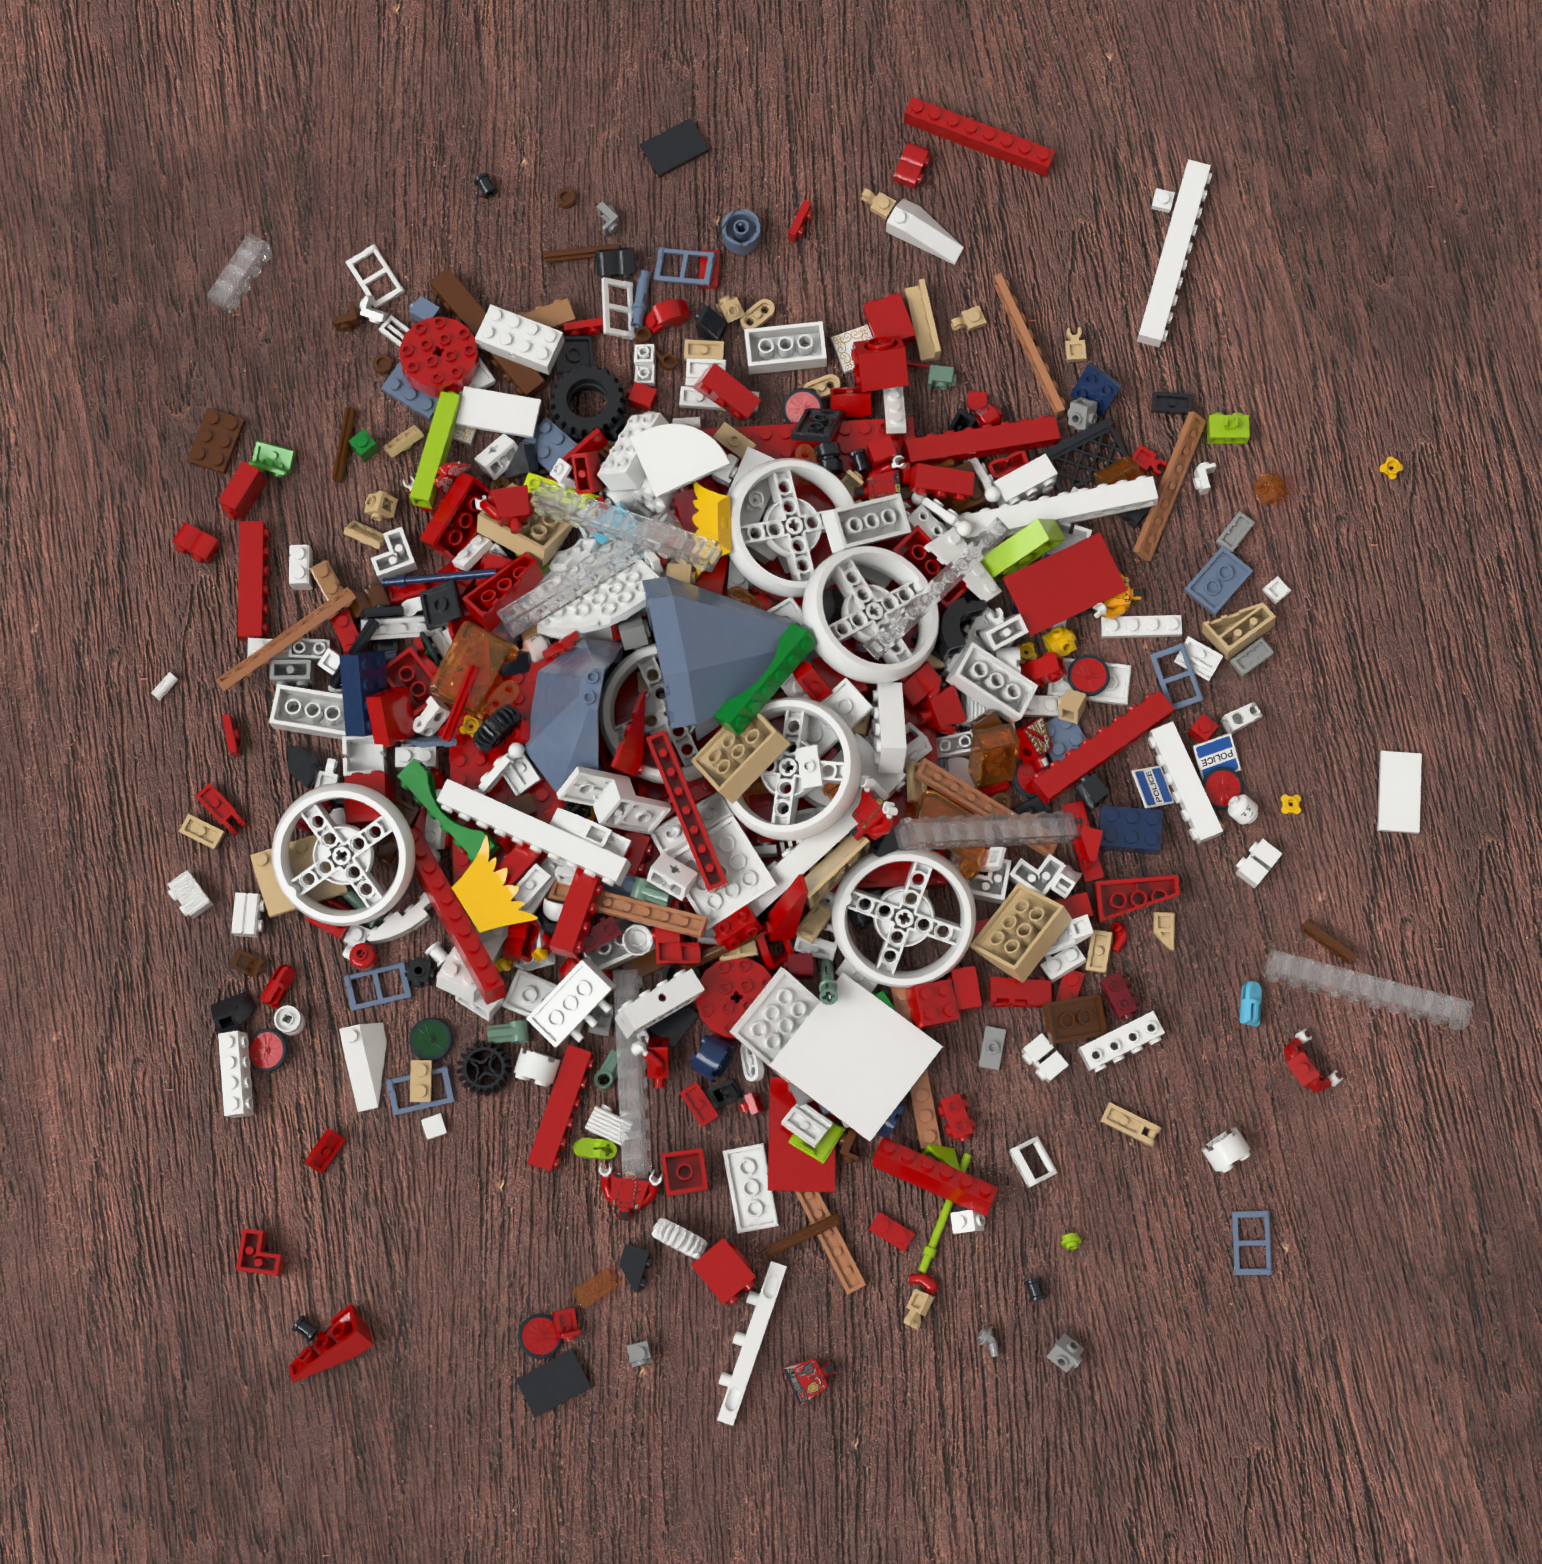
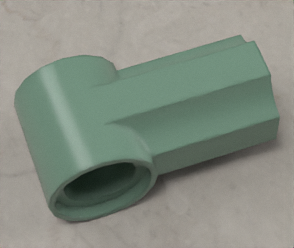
M636 876L630 893L631 897L669 907L673 899L671 894L646 881L647 879Z
M518 1020L511 1021L509 1024L487 1026L488 1042L492 1041L493 1044L529 1042L528 1021Z
M611 1050L601 1069L595 1074L594 1081L599 1091L607 1092L613 1087L615 1079L627 1060V1057L623 1054ZM606 1076L610 1081L607 1085H600L598 1083L599 1079Z

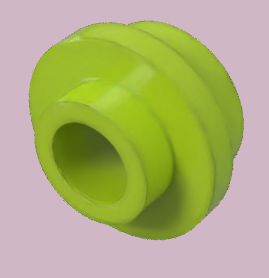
M1069 1233L1062 1236L1061 1246L1067 1250H1074L1082 1243L1078 1233Z

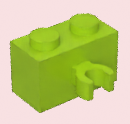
M1213 413L1209 415L1207 420V444H1247L1250 438L1249 415H1243V413H1233L1232 415Z

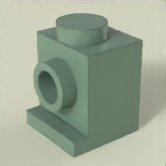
M930 365L927 390H931V387H935L938 390L951 389V386H955L957 375L953 374L954 367Z

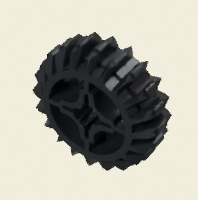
M506 704L492 713L473 735L472 739L476 744L475 746L484 753L497 748L507 736L512 734L514 727L522 720L519 710L511 704Z
M481 1041L480 1048L476 1043H473V1051L467 1047L466 1051L469 1054L467 1056L463 1053L460 1055L465 1061H458L457 1064L463 1066V1068L457 1069V1073L464 1075L458 1079L460 1082L466 1080L463 1084L465 1089L471 1085L469 1089L471 1094L477 1089L476 1095L479 1097L482 1091H484L486 1097H489V1090L494 1095H497L495 1088L498 1087L503 1091L504 1087L501 1083L509 1084L505 1076L512 1077L513 1075L507 1071V1069H512L513 1065L506 1064L511 1060V1057H504L507 1054L505 1049L499 1052L501 1049L499 1044L493 1049L492 1041L488 1043V1047H486L485 1041ZM481 1053H491L485 1060L479 1061L474 1059L475 1056ZM496 1056L501 1062L500 1074L493 1069ZM470 1064L477 1069L474 1081L469 1076ZM477 1064L480 1066H487L489 1064L488 1068L492 1073L486 1071L483 1074L480 1073L482 1070ZM487 1077L497 1079L491 1084L479 1085Z

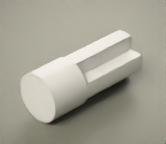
M700 417L673 418V424L695 426L697 429H701Z
M169 672L151 694L160 701L178 679Z

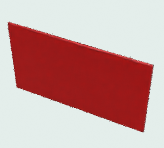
M1101 532L1003 577L1030 636L1127 591V587Z
M770 1077L768 1191L835 1193V1147L823 1164L788 1143L794 1133L781 1125V1122L797 1102L793 1094L788 1090V1082L781 1077ZM813 1100L806 1103L822 1114L817 1102ZM833 1114L824 1115L836 1123V1117Z

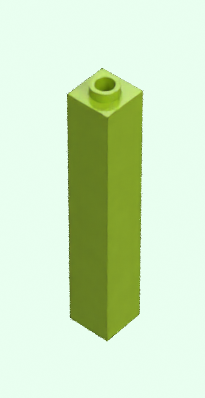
M441 391L410 493V499L414 506L430 509L433 507L438 490L434 485L435 479L439 476L437 470L442 464L446 463L457 426L456 419L461 397L455 392Z

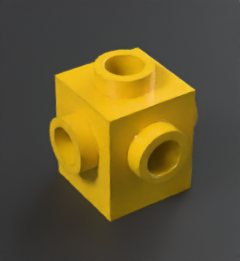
M1063 625L1054 628L1051 632L1042 636L1047 651L1055 652L1061 657L1067 656L1077 649L1074 642L1076 641L1072 630L1068 631Z

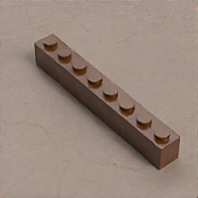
M446 268L429 281L431 286L430 292L436 299L440 298L443 302L442 306L447 313L452 312L455 316L454 320H458L468 327L473 336L476 337L486 312L454 274ZM479 348L483 355L488 354L496 370L500 368L504 373L502 376L508 384L512 382L516 387L514 390L518 396L522 395L533 398L546 388L545 380L536 370Z

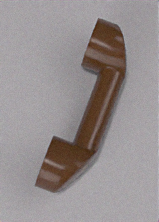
M645 327L638 328L635 332L636 343L638 345L652 344L650 342V330ZM655 347V357L661 363V369L664 371L675 369L677 358L672 354L663 355Z

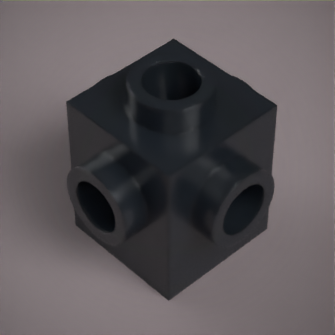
M417 957L416 960H410V965H406L405 977H407V980L413 987L424 988V985L431 986V981L435 979L436 969L427 958ZM417 968L422 969L421 974H416Z

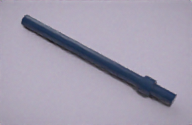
M487 569L418 576L397 575L396 578L382 579V585L407 587L408 584L442 582L452 579L488 578L496 574L498 570Z

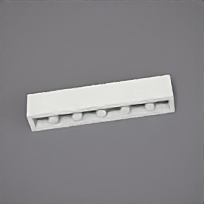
M1172 721L1151 730L1147 738L1148 743L1157 753L1156 760L1158 765L1164 768L1166 773L1164 778L1166 783L1171 785L1174 790L1172 792L1173 798L1182 808L1181 815L1183 820L1189 823L1191 828L1189 833L1192 839L1200 844L1220 836L1223 829L1174 722Z

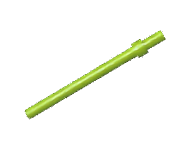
M964 1153L959 1165L960 1171L966 1173L972 1158L971 1155ZM946 1199L929 1244L925 1246L922 1253L924 1256L918 1269L920 1272H927L931 1259H934L937 1250L935 1249L954 1202Z

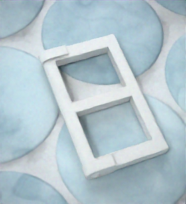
M375 244L346 261L347 266L366 296L372 295L367 288V285L385 274H388L396 289L378 300L373 299L372 305L375 309L405 292ZM374 253L383 268L362 280L353 265Z
M603 277L601 279L603 332L607 335L633 340L635 339V328L630 326L633 314L631 309L633 304V283ZM608 286L627 289L628 307L609 303ZM609 310L628 314L629 331L610 328Z

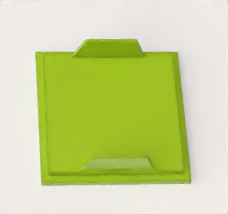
M833 1122L832 1127L815 1148L795 1134L792 1135L788 1143L824 1164L845 1129Z

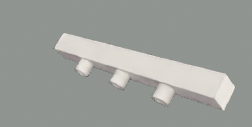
M771 1261L760 1294L751 1290L749 1292L746 1303L756 1307L747 1333L744 1334L738 1331L735 1333L732 1343L742 1346L733 1374L722 1372L718 1383L728 1387L717 1418L720 1422L732 1426L735 1423L787 1266Z

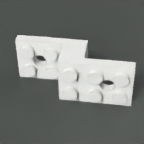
M579 766L576 767L557 792L559 800L593 806L598 823L602 826L651 835L672 809L669 802L636 796L630 778L627 776Z

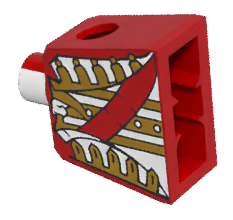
M1043 717L1027 722L1008 735L1023 762L1034 759L1038 769L1049 765L1045 753L1050 751L1053 745Z

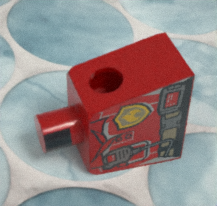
M816 1359L783 1368L799 1406L827 1388L828 1385L825 1378L836 1373L831 1361L819 1367Z

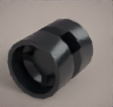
M822 443L815 446L816 459L819 460L818 465L826 468L834 475L844 472L843 462L839 459L841 456L840 443Z

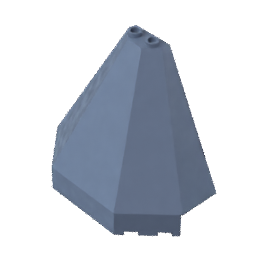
M669 576L642 580L650 633H654L664 683L665 708L669 727L671 726V729L694 725L698 741L720 725L714 715L726 700L747 690L765 673L775 657L780 636L791 623L804 629L805 627L796 621ZM807 656L802 661L807 662Z
M584 638L572 649L564 652L538 671L529 720V741L525 744V752L556 795L577 766L605 772L603 764H599L598 709L602 686L605 685L614 668L622 661L623 643Z

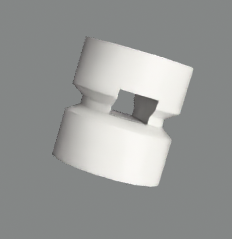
M282 1006L274 1015V1024L284 1034L294 1036L301 1033L304 1029L305 1017L293 1006Z

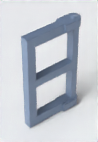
M659 247L653 280L657 282L710 286L716 252ZM665 254L683 255L680 277L661 276ZM690 256L708 258L704 279L686 278Z
M1179 643L1176 646L1150 654L1162 692L1175 710L1204 700L1184 643ZM1181 651L1188 671L1163 679L1157 659ZM1190 676L1196 696L1172 704L1166 684Z
M434 734L431 737H411L406 743L420 748L455 746L457 740L452 738L450 742H446L440 738L441 736Z
M405 962L375 968L368 972L344 975L351 1011L411 998L409 981L405 977ZM399 969L404 993L383 998L378 974ZM373 975L378 999L356 1004L352 980Z
M448 1066L432 1069V1075L442 1073L447 1098L428 1103L420 1102L419 1105L399 1109L394 1084L409 1081L410 1075L386 1079L393 1116L455 1102Z
M1233 1211L1234 1275H1273L1270 1211ZM1238 1218H1264L1265 1240L1239 1241ZM1239 1246H1265L1266 1269H1240Z

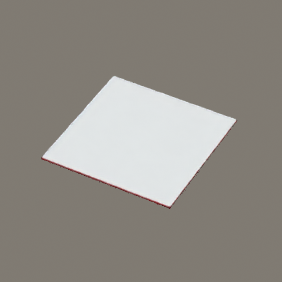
M842 973L836 980L838 1000L832 1005H826L820 1001L769 1067L870 1142L943 1046L846 974Z

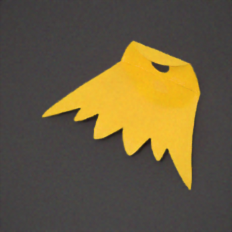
M695 481L694 492L698 500H694L693 504L699 512L693 515L692 520L699 528L693 537V543L700 545L694 557H699L696 565L697 580L701 572L710 563L732 552L730 496L710 491Z
M486 835L473 863L457 883L452 886L453 891L479 933L498 927L538 919L533 914L518 910L525 903L511 901L517 894L519 887L515 885L503 886L508 869L503 868L493 872L496 866V857L488 862L489 842Z

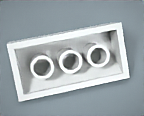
M973 642L969 644L955 662L945 680L987 709L995 711L998 716L1010 724L1022 719L1038 687L1037 684Z

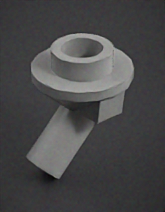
M983 1328L977 1336L979 1339L978 1344H989L991 1357L999 1356L997 1341L993 1337L992 1328Z

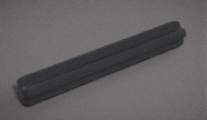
M369 618L346 654L362 652L378 628L379 622ZM340 664L328 681V684L334 689H338L342 684Z

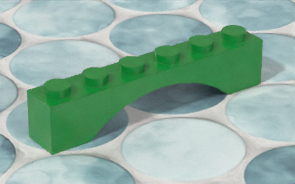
M791 623L780 636L775 657L765 673L747 690L726 700L715 713L714 717L724 729L738 736L744 731L817 644L808 630Z
M413 759L397 775L401 780L400 785L405 790H410L414 794L413 799L419 805H424L428 809L426 811L432 819H437L441 823L440 828L446 834L450 833L455 838L453 842L460 849L464 848L468 852L466 856L472 862L476 858L486 835L489 842V859L500 848L499 844L487 832L466 828L441 809V805L436 801L434 774L420 760Z

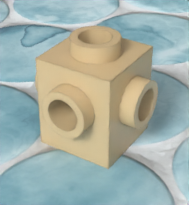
M384 491L368 494L364 513L370 515L371 519L376 521L394 518L398 499Z

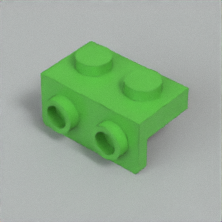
M256 441L253 459L249 461V464L261 472L267 470L273 472V476L284 477V475L291 474L296 451Z

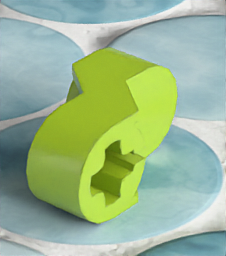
M581 1138L573 1145L574 1153L579 1157L587 1159L609 1160L614 1158L617 1153L616 1145L612 1141L604 1139Z

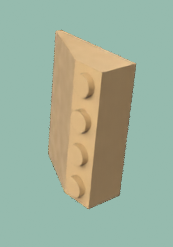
M511 483L508 487H515L518 485ZM535 496L537 500L535 510L528 517V521L521 524L523 531L519 534H512L510 526H499L498 522L494 521L484 510L478 514L477 532L519 555L527 552L542 567L554 557L576 523L573 518L575 515Z
M759 712L739 736L722 727L690 761L712 786L733 804L791 743Z
M328 833V841L335 843L332 835ZM315 834L290 842L289 860L294 877L314 864L313 849L317 840ZM272 848L250 855L270 918L297 909L286 898L276 880L272 865ZM324 861L323 868L326 871H331V864ZM307 873V880L310 883H314V875ZM325 879L309 890L307 894L315 901L321 902L346 894L348 889L347 885L334 884Z
M847 834L838 842L839 845L835 849L831 848L824 855L825 858L820 863L816 862L808 870L810 873L804 877L808 889L805 904L810 909L843 879L851 867L870 854V841L863 836L857 841L851 834Z
M1018 883L970 944V948L1008 975L1024 983L1072 918L1063 905Z

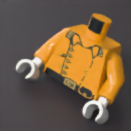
M1120 574L1127 587V591L1092 607L1096 609L1095 618L1101 616L1114 620L1123 615L1129 609L1130 600H1141V588H1130L1129 578Z

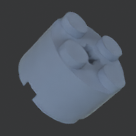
M747 209L731 211L723 219L722 239L729 251L746 256L758 247L761 240V226L758 217L752 211Z

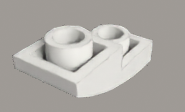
M635 345V382L646 386H655V345Z

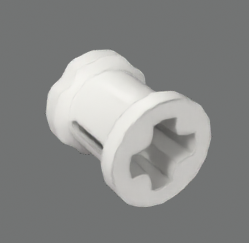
M439 941L432 944L425 952L427 956L430 955L437 963L438 969L443 966L449 955L441 947Z

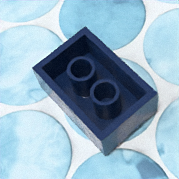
M1102 805L1099 810L1098 829L1103 830L1099 850L1158 855L1161 851L1163 810Z

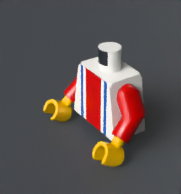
M540 923L539 936L535 942V950L532 953L533 958L529 963L512 962L508 959L500 958L495 962V966L499 971H509L511 966L524 971H531L555 964V954L549 947L553 934L544 933Z

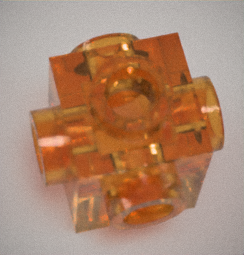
M1264 473L1258 477V481L1252 484L1255 494L1260 499L1262 505L1274 504L1288 495L1284 488V482L1278 474Z

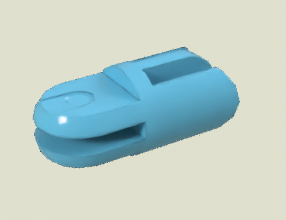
M1247 981L1242 986L1239 1022L1258 1027L1260 1026L1262 989L1256 981Z

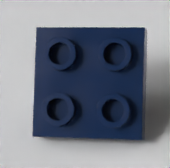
M1090 362L1070 395L1075 399L1081 397L1097 402L1096 413L1102 417L1121 389L1122 384Z

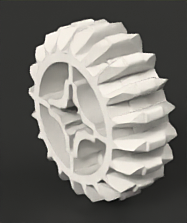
M660 1218L653 1227L652 1236L655 1239L697 1260L706 1251V1240L669 1220Z

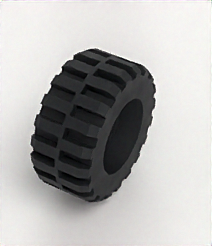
M587 364L581 365L582 368L579 369L576 366L570 368V373L564 372L561 374L562 380L557 379L554 383L555 389L551 390L550 407L556 426L569 437L572 436V439L576 441L583 440L598 428L607 440L609 438L608 431L621 418L625 419L624 414L627 407L622 384L618 382V378L614 374L610 375L608 369L603 368L600 370L598 365H592V368L588 367ZM583 391H597L606 397L607 405L597 416L591 418L579 417L570 409L572 399Z

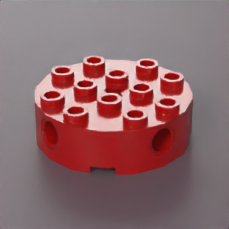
M446 317L427 318L413 325L404 335L399 348L403 374L410 386L417 391L419 390L427 393L428 396L439 398L441 391H452L455 393L463 391L464 386L468 387L472 383L471 380L475 377L480 366L477 343L470 329L458 320Z
M749 958L717 961L704 972L700 979V983L705 990L695 1002L701 1021L716 1036L724 1040L739 1041L729 1031L773 977L763 965ZM735 995H739V998H743L739 1000V1003H735L734 1000H731L735 997Z

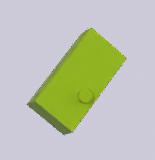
M1036 519L979 558V561L995 582H1004L1003 577L1027 567L1066 539L1055 519Z

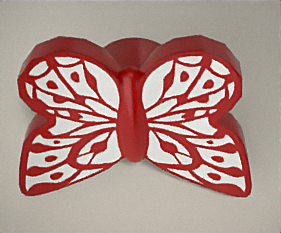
M457 462L442 464L437 470L439 476L435 479L434 485L447 494L453 479L460 472L471 468V466L467 463L458 464Z

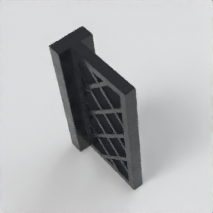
M1110 417L1040 452L1038 455L1040 457L1046 453L1050 462L1053 460L1063 462L1060 472L1057 471L1059 476L1055 482V487L1059 494L1070 492L1073 487L1078 488L1130 461L1112 426L1113 422ZM1110 432L1113 438L1112 445L1101 442L1104 434ZM1086 443L1097 444L1094 454L1084 451ZM1100 446L1110 449L1107 459L1097 456ZM1113 450L1120 452L1124 459L1119 462L1110 460ZM1069 452L1080 453L1077 463L1066 460ZM1082 455L1093 458L1090 467L1080 465ZM1096 459L1106 462L1104 470L1093 469ZM1065 463L1076 466L1073 476L1062 473ZM1078 468L1089 471L1086 479L1076 478ZM1061 476L1072 480L1070 487L1065 490L1062 489L1059 483Z

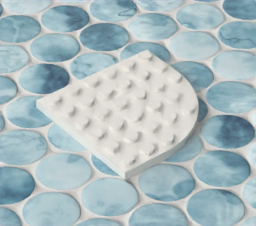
M614 535L602 545L600 544L593 558L579 561L569 572L550 570L544 574V578L519 605L543 628L559 633L569 634L576 631L578 634H582L627 620L631 615L645 608L646 597L642 580L659 578V576L617 535Z

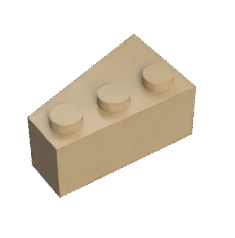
M1262 602L1241 609L1237 613L1228 616L1224 615L1210 622H1203L1202 633L1228 661L1275 626L1276 616Z

